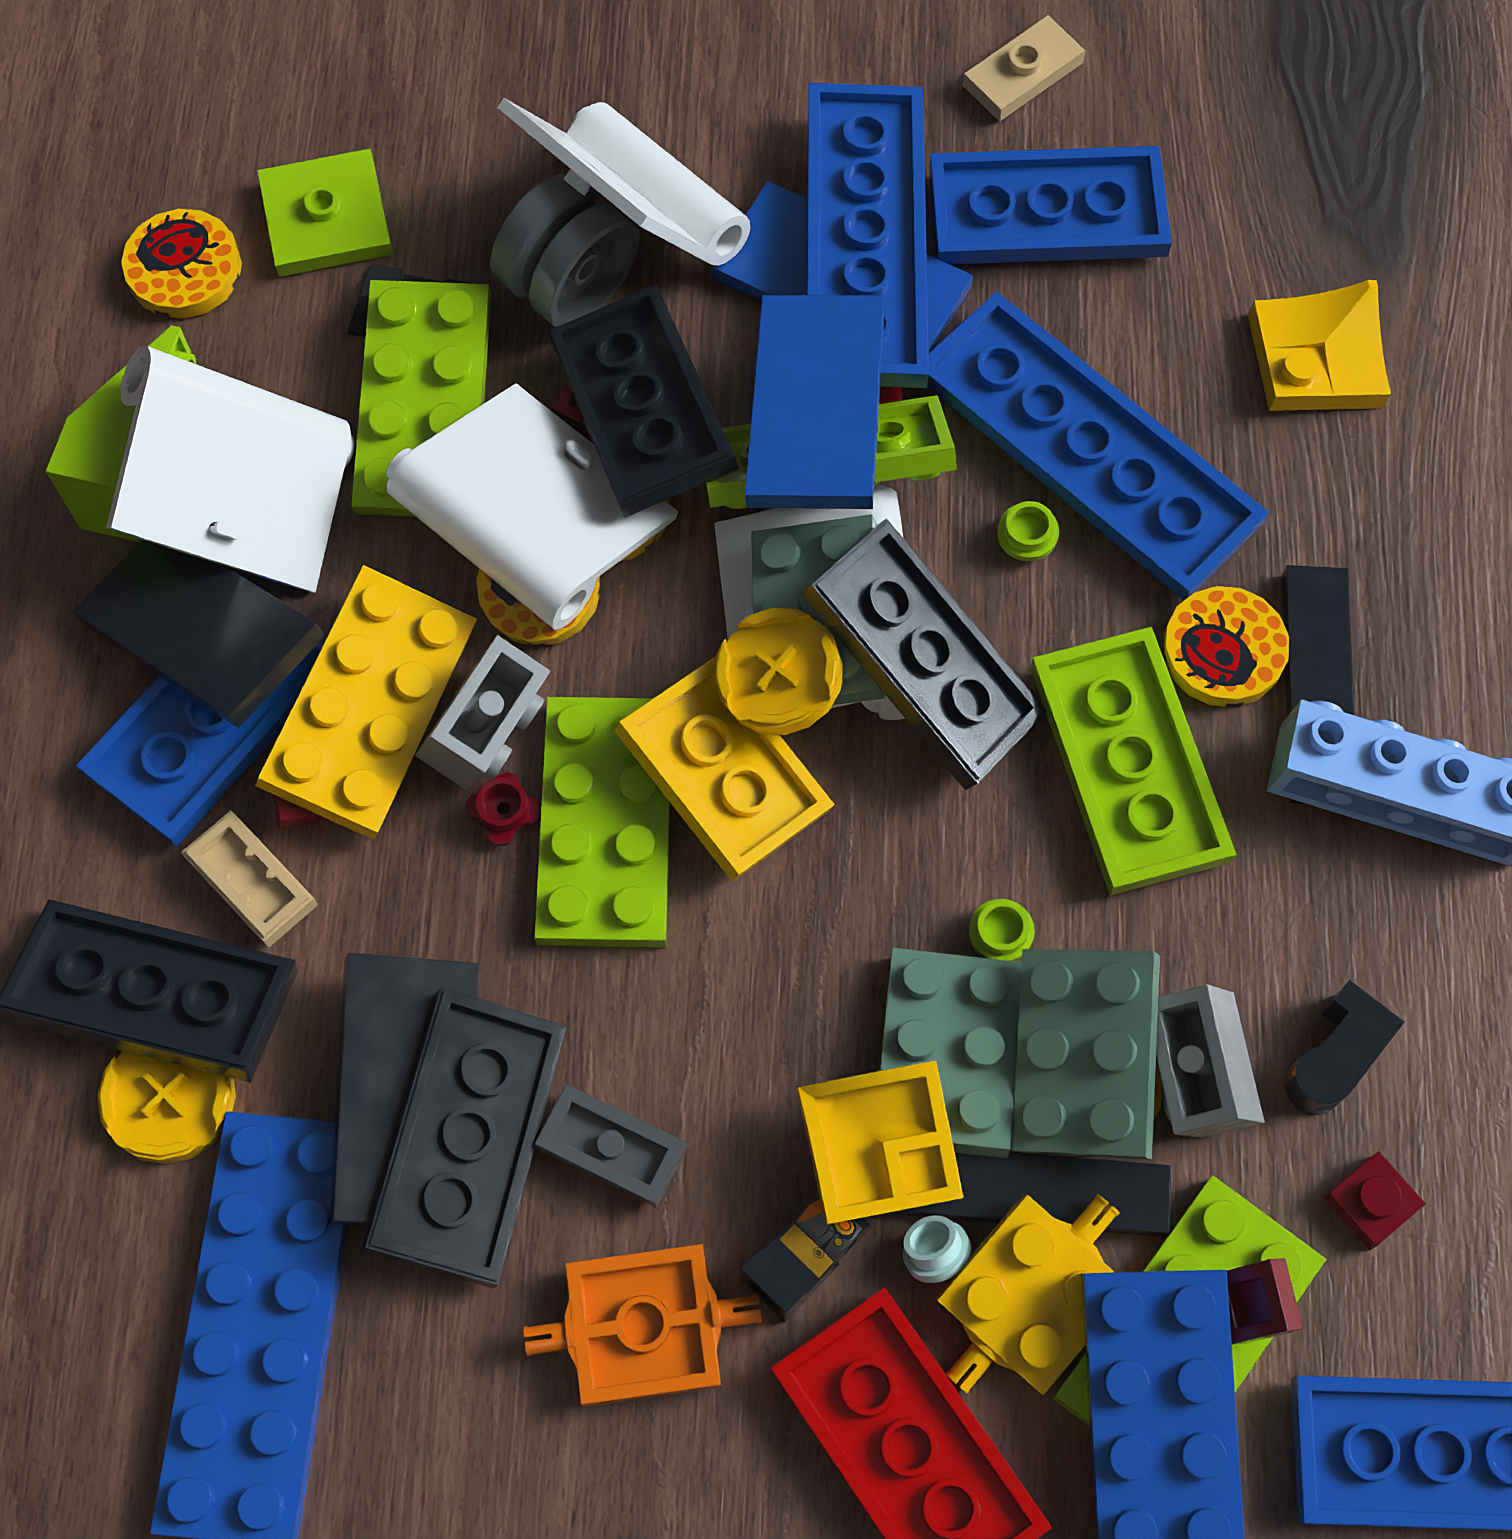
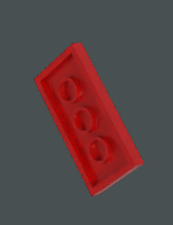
M885 1287L771 1367V1373L883 1539H1038L1052 1529L1050 1523Z

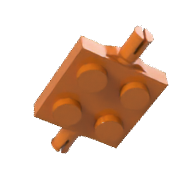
M703 1244L566 1263L569 1301L564 1316L565 1322L524 1326L523 1331L526 1341L552 1337L550 1339L524 1342L527 1357L534 1354L568 1350L577 1368L582 1407L721 1388L717 1358L721 1328L753 1323L761 1324L762 1317L761 1309L734 1312L760 1308L758 1293L717 1300L716 1293L707 1279Z

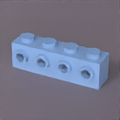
M1301 699L1282 722L1267 792L1512 866V758L1487 757L1468 751L1462 744L1450 739L1432 740L1406 732L1402 726L1392 721H1370L1344 713L1339 706L1325 701L1308 702Z

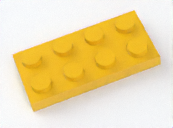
M363 565L255 786L374 840L477 619Z

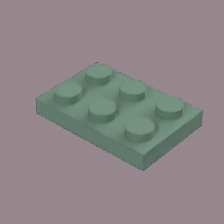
M872 514L751 531L753 614L770 608L799 609L811 615L814 620L820 622L828 629L838 644L844 665L841 691L833 705L885 699V694L803 597L801 592L878 525Z
M892 948L880 1071L936 1060L954 1152L1007 1159L1011 1145L1022 962Z
M1022 949L1012 1151L1029 1154L1152 1160L1160 956L1155 951Z

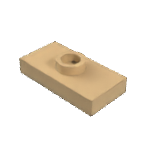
M1047 15L965 72L963 87L1000 122L1080 66L1084 61L1086 50Z
M231 810L181 852L192 867L268 948L318 906L314 897Z

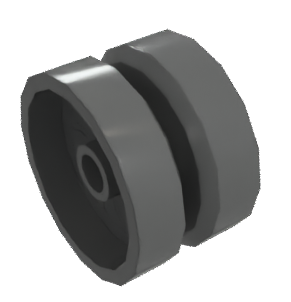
M555 174L538 183L518 202L504 221L494 242L490 258L492 277L521 300H530L531 308L555 327L606 306L628 276L640 245L639 228L631 220L610 204H600V198L591 189H588L589 191L585 196L564 180L567 174Z

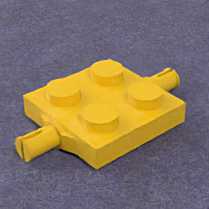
M1023 1194L969 1257L964 1268L953 1276L934 1298L961 1322L968 1338L973 1342L951 1369L945 1373L967 1394L970 1392L969 1390L994 1361L1000 1366L1016 1371L1033 1388L1044 1395L1085 1346L1082 1273L1114 1272L1104 1263L1097 1247L1093 1244L1112 1220L1120 1214L1114 1206L1108 1205L1109 1202L1102 1196L1096 1194L1094 1200L1071 1225L1055 1219L1028 1194Z

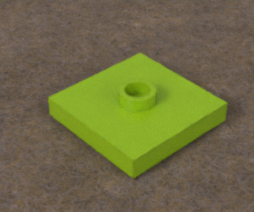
M371 148L257 170L274 263L279 277L393 255Z

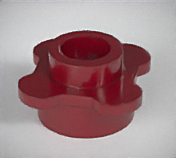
M509 772L501 773L495 779L485 783L478 794L471 795L466 801L465 808L468 817L473 820H479L488 830V840L496 846L510 844L513 841L514 833L526 824L533 825L541 819L540 802L537 799L528 798L524 788L520 785L519 777ZM506 804L510 807V810L506 814H501L498 812L499 806Z

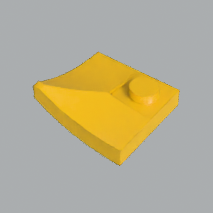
M1367 280L1318 294L1253 301L1248 313V319L1269 411L1384 408L1391 392L1383 357L1377 280Z
M936 1060L796 1088L825 1224L964 1198Z

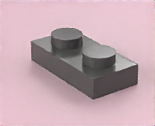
M568 1084L565 1085L535 1142L538 1150L655 1208L658 1207L687 1150L686 1142Z

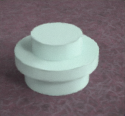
M933 1215L918 1220L909 1228L904 1237L903 1261L909 1273L921 1282L938 1283L952 1278L964 1268L971 1254V1243L965 1230L957 1223L943 1216Z

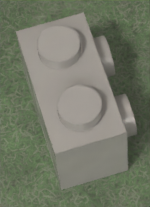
M497 635L479 657L414 756L467 791L482 775L489 780L494 779L513 750L504 744L515 726L524 731L542 706L545 699L536 693L549 675L550 670Z
M1205 984L1158 997L1156 1058L1163 1083V1106L1172 1124L1174 1134L1205 1138L1265 1123L1234 992Z

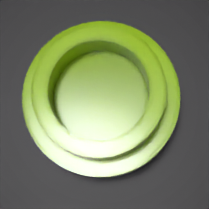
M1024 501L1010 507L1002 515L997 530L998 541L1003 550L1011 557L1021 561H1037L1049 555L1055 548L1059 537L1058 522L1051 511L1043 504L1034 501Z
M994 899L982 904L974 912L969 924L971 945L982 958L1015 962L1022 958V949H1030L1034 939L1035 929L1030 914L1020 904L1008 899Z

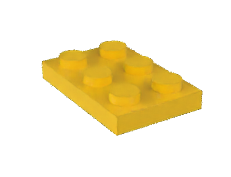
M715 656L619 721L614 731L722 870L734 882L828 813L835 804L780 735L760 734L740 724L726 708L719 697L714 679Z

